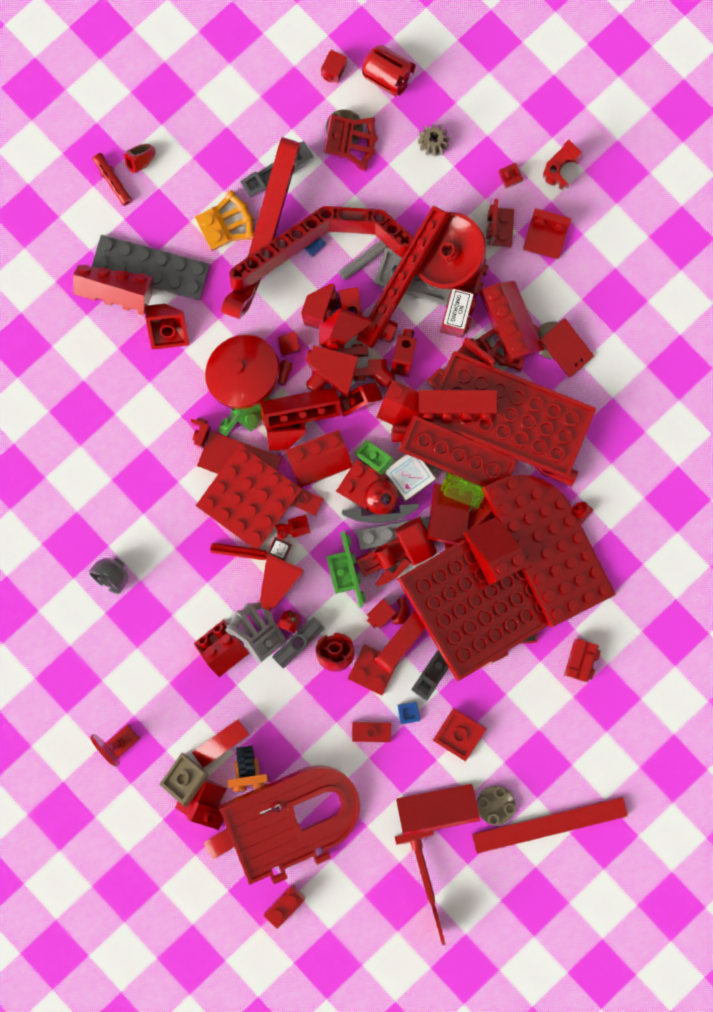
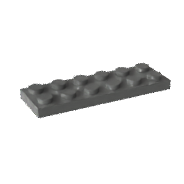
M100 235L91 267L153 276V289L200 301L210 264Z

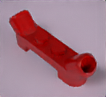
M386 359L368 360V367L356 368L353 379L354 382H364L366 378H372L383 388H388L391 381L395 379V375L387 369ZM312 370V376L306 382V386L311 391L322 390L328 382Z

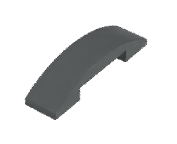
M304 141L301 142L293 174L314 158ZM273 163L258 173L255 171L240 181L250 198L266 191Z
M419 504L399 505L400 513L362 516L361 509L342 510V515L359 522L385 523L410 515L419 508Z
M439 650L436 651L411 689L426 701H428L449 669Z

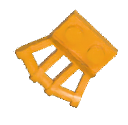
M230 190L217 206L211 207V209L195 216L211 251L233 241L253 239L254 217L249 213L247 203L239 199L233 190ZM230 201H232L237 206L232 210L220 214V211ZM239 213L242 214L243 218L226 226L224 220ZM246 225V233L230 234L231 231Z

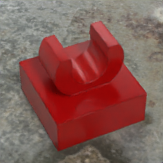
M516 163L498 171L506 189L523 182V177Z

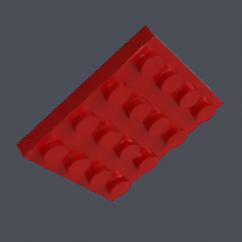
M239 444L195 506L252 548L259 549L294 502L302 488L244 445Z

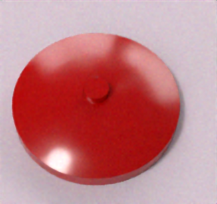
M448 212L450 217L420 266L417 275L430 286L438 289L461 287L470 282L482 268L486 257L485 237L480 227L466 215Z
M237 335L223 341L210 355L205 369L206 385L212 396L224 406L233 409L250 408L264 401L275 389L280 375V363L276 352L265 340L253 335Z

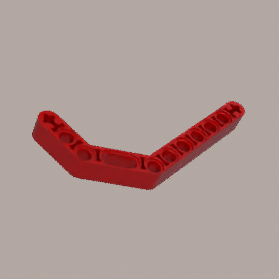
M285 137L280 139L247 257L275 239L300 151V142ZM261 279L243 291L233 290L223 301L221 313L241 319L248 312Z
M323 206L234 266L229 272L230 287L238 292L245 290L327 232L376 235L401 258H403L412 243L413 237L384 210Z

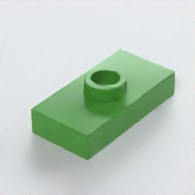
M368 440L354 453L360 460L381 475L394 462L391 456Z

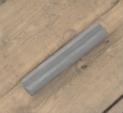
M381 240L342 268L339 271L343 280L348 279L384 252L385 247L388 248L387 245Z

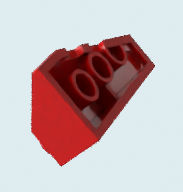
M392 380L376 418L391 425H409L413 415L419 417V392Z

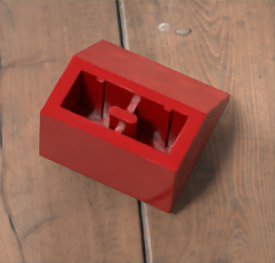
M330 283L306 296L301 311L304 325L319 329V326L331 316L333 308L336 309L339 302L335 284Z
M224 619L193 643L207 665L218 677H221L250 654L241 640L226 632L225 629L228 624Z

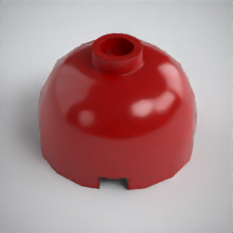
M334 633L333 636L328 637L324 635L316 644L317 660L327 671L340 672L345 670L354 659V645L351 638L341 633Z

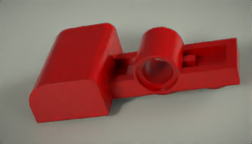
M420 516L395 528L394 531L397 538L355 558L364 577L379 569L391 568L397 564L398 560L406 556L412 566H415L437 553L433 541L427 539L428 531Z

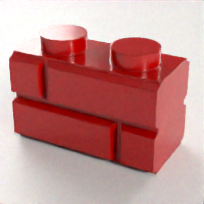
M574 638L564 676L587 683L589 679L592 680L595 669L592 667L594 661H598L601 650H598L599 645Z
M291 883L273 902L272 906L264 912L263 916L278 929L305 901L306 897Z

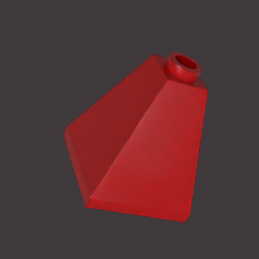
M268 554L261 589L260 603L262 604L260 607L270 612L272 608L275 609L303 577L304 570Z

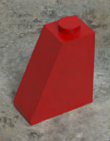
M313 345L312 350H308L306 361H309V368L341 394L348 397L358 357Z

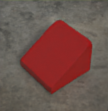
M295 331L278 337L282 356L301 352Z

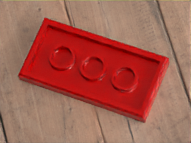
M210 431L197 467L218 474L239 444L244 445L276 470H278L282 457Z
M472 784L396 799L403 836L480 821Z

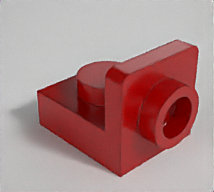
M197 417L196 420L191 418L190 423L200 427L199 430L196 429L194 432L193 444L203 449L211 427L207 424L208 421Z

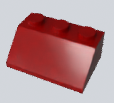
M339 429L285 450L301 488L352 467V462Z

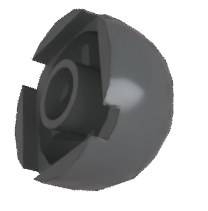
M102 558L89 570V575L101 586L109 587L108 591L119 595L128 580V574L124 568L125 564L117 558L114 560Z

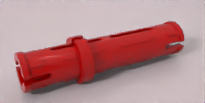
M102 153L93 156L92 161L100 170L101 177L106 179L122 206L131 203L133 199L114 173L113 166L108 164Z

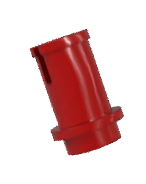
M282 360L277 383L286 385L290 371L293 370V363Z

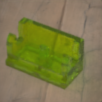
M449 472L446 473L441 487V491H444L443 495L477 509L484 496L481 489L483 488L482 486Z

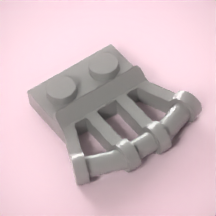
M260 600L252 604L247 603L244 605V609L235 612V617L231 624L227 625L225 629L227 633L234 635L244 643V647L248 648L257 663L265 660L287 642L274 622L272 613L260 607L262 604ZM261 609L263 611L265 622L263 621L257 610ZM247 615L251 616V618L259 628L258 632L255 630V628L247 618ZM240 622L249 634V636H247L245 633H243L241 630L237 628Z

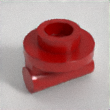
M578 502L573 506V511L575 512L573 515L582 524L594 509L587 502Z

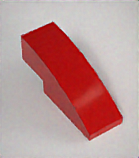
M237 719L194 750L192 754L202 768H204L250 735L240 719Z

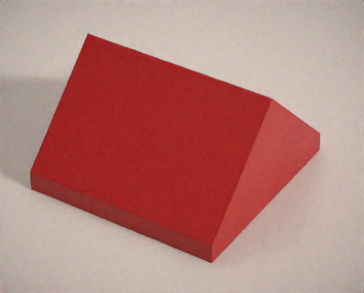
M206 779L187 807L177 802L175 808L186 816H189L195 801L218 808L227 788Z

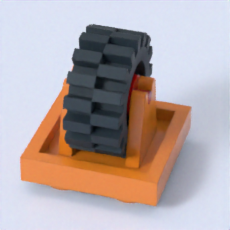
M253 746L238 747L236 749L237 761L234 762L236 779L227 780L228 788L233 789L234 792L247 791V787L253 786V789H257L269 784L270 776L260 774L258 758L255 759Z

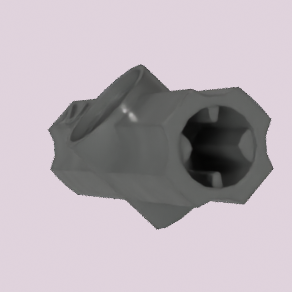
M313 617L272 658L284 669L325 629L324 626ZM296 637L303 638V647L296 648L293 641Z

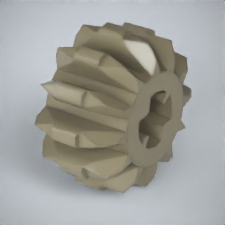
M432 123L430 129L424 126V132H419L420 138L417 142L421 144V151L426 150V155H429L430 152H433V157L436 156L437 152L442 155L443 149L448 148L447 142H449L450 137L446 136L447 130L441 131V125L435 128V125Z

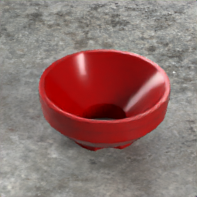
M382 479L372 482L367 487L364 495L367 508L379 515L388 514L393 511L399 500V493L395 485ZM385 493L390 495V501L387 504L381 502V497Z

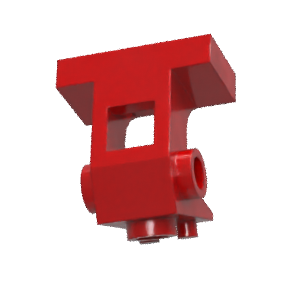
M570 139L547 162L543 172L545 182L553 186L558 184L561 190L564 187L569 188V184L560 174L561 168L566 163L573 162L578 164L582 160V152Z

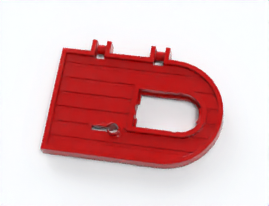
M314 765L298 770L225 802L218 807L248 884L251 885L270 876L273 884H277L288 879L284 870L310 857H313L317 865L331 859L328 849L345 840L357 823L360 812V800L354 784L344 773L330 766ZM325 792L337 793L341 803L339 810L329 818L301 829L294 815L296 813L293 806ZM271 808V810H269V811H267V812H265V813L260 814V812L265 811V810ZM321 847L323 854L317 856L315 849ZM278 866L281 873L274 876L272 868Z

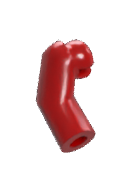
M406 597L397 599L399 611L391 619L394 625L405 623L410 614Z

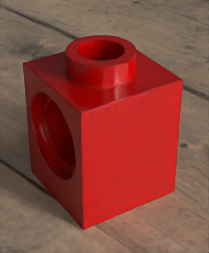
M330 49L321 67L323 79L327 82L338 84L348 64L347 57Z
M382 599L367 614L368 619L366 621L374 629L376 627L380 629L397 612Z

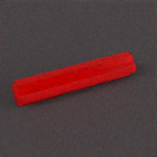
M211 543L210 552L215 554L266 560L267 551L262 549Z

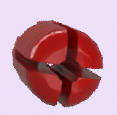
M377 45L370 50V53L364 59L362 75L366 80L397 97V95L401 96L407 88L410 72L414 74L416 64L384 45Z

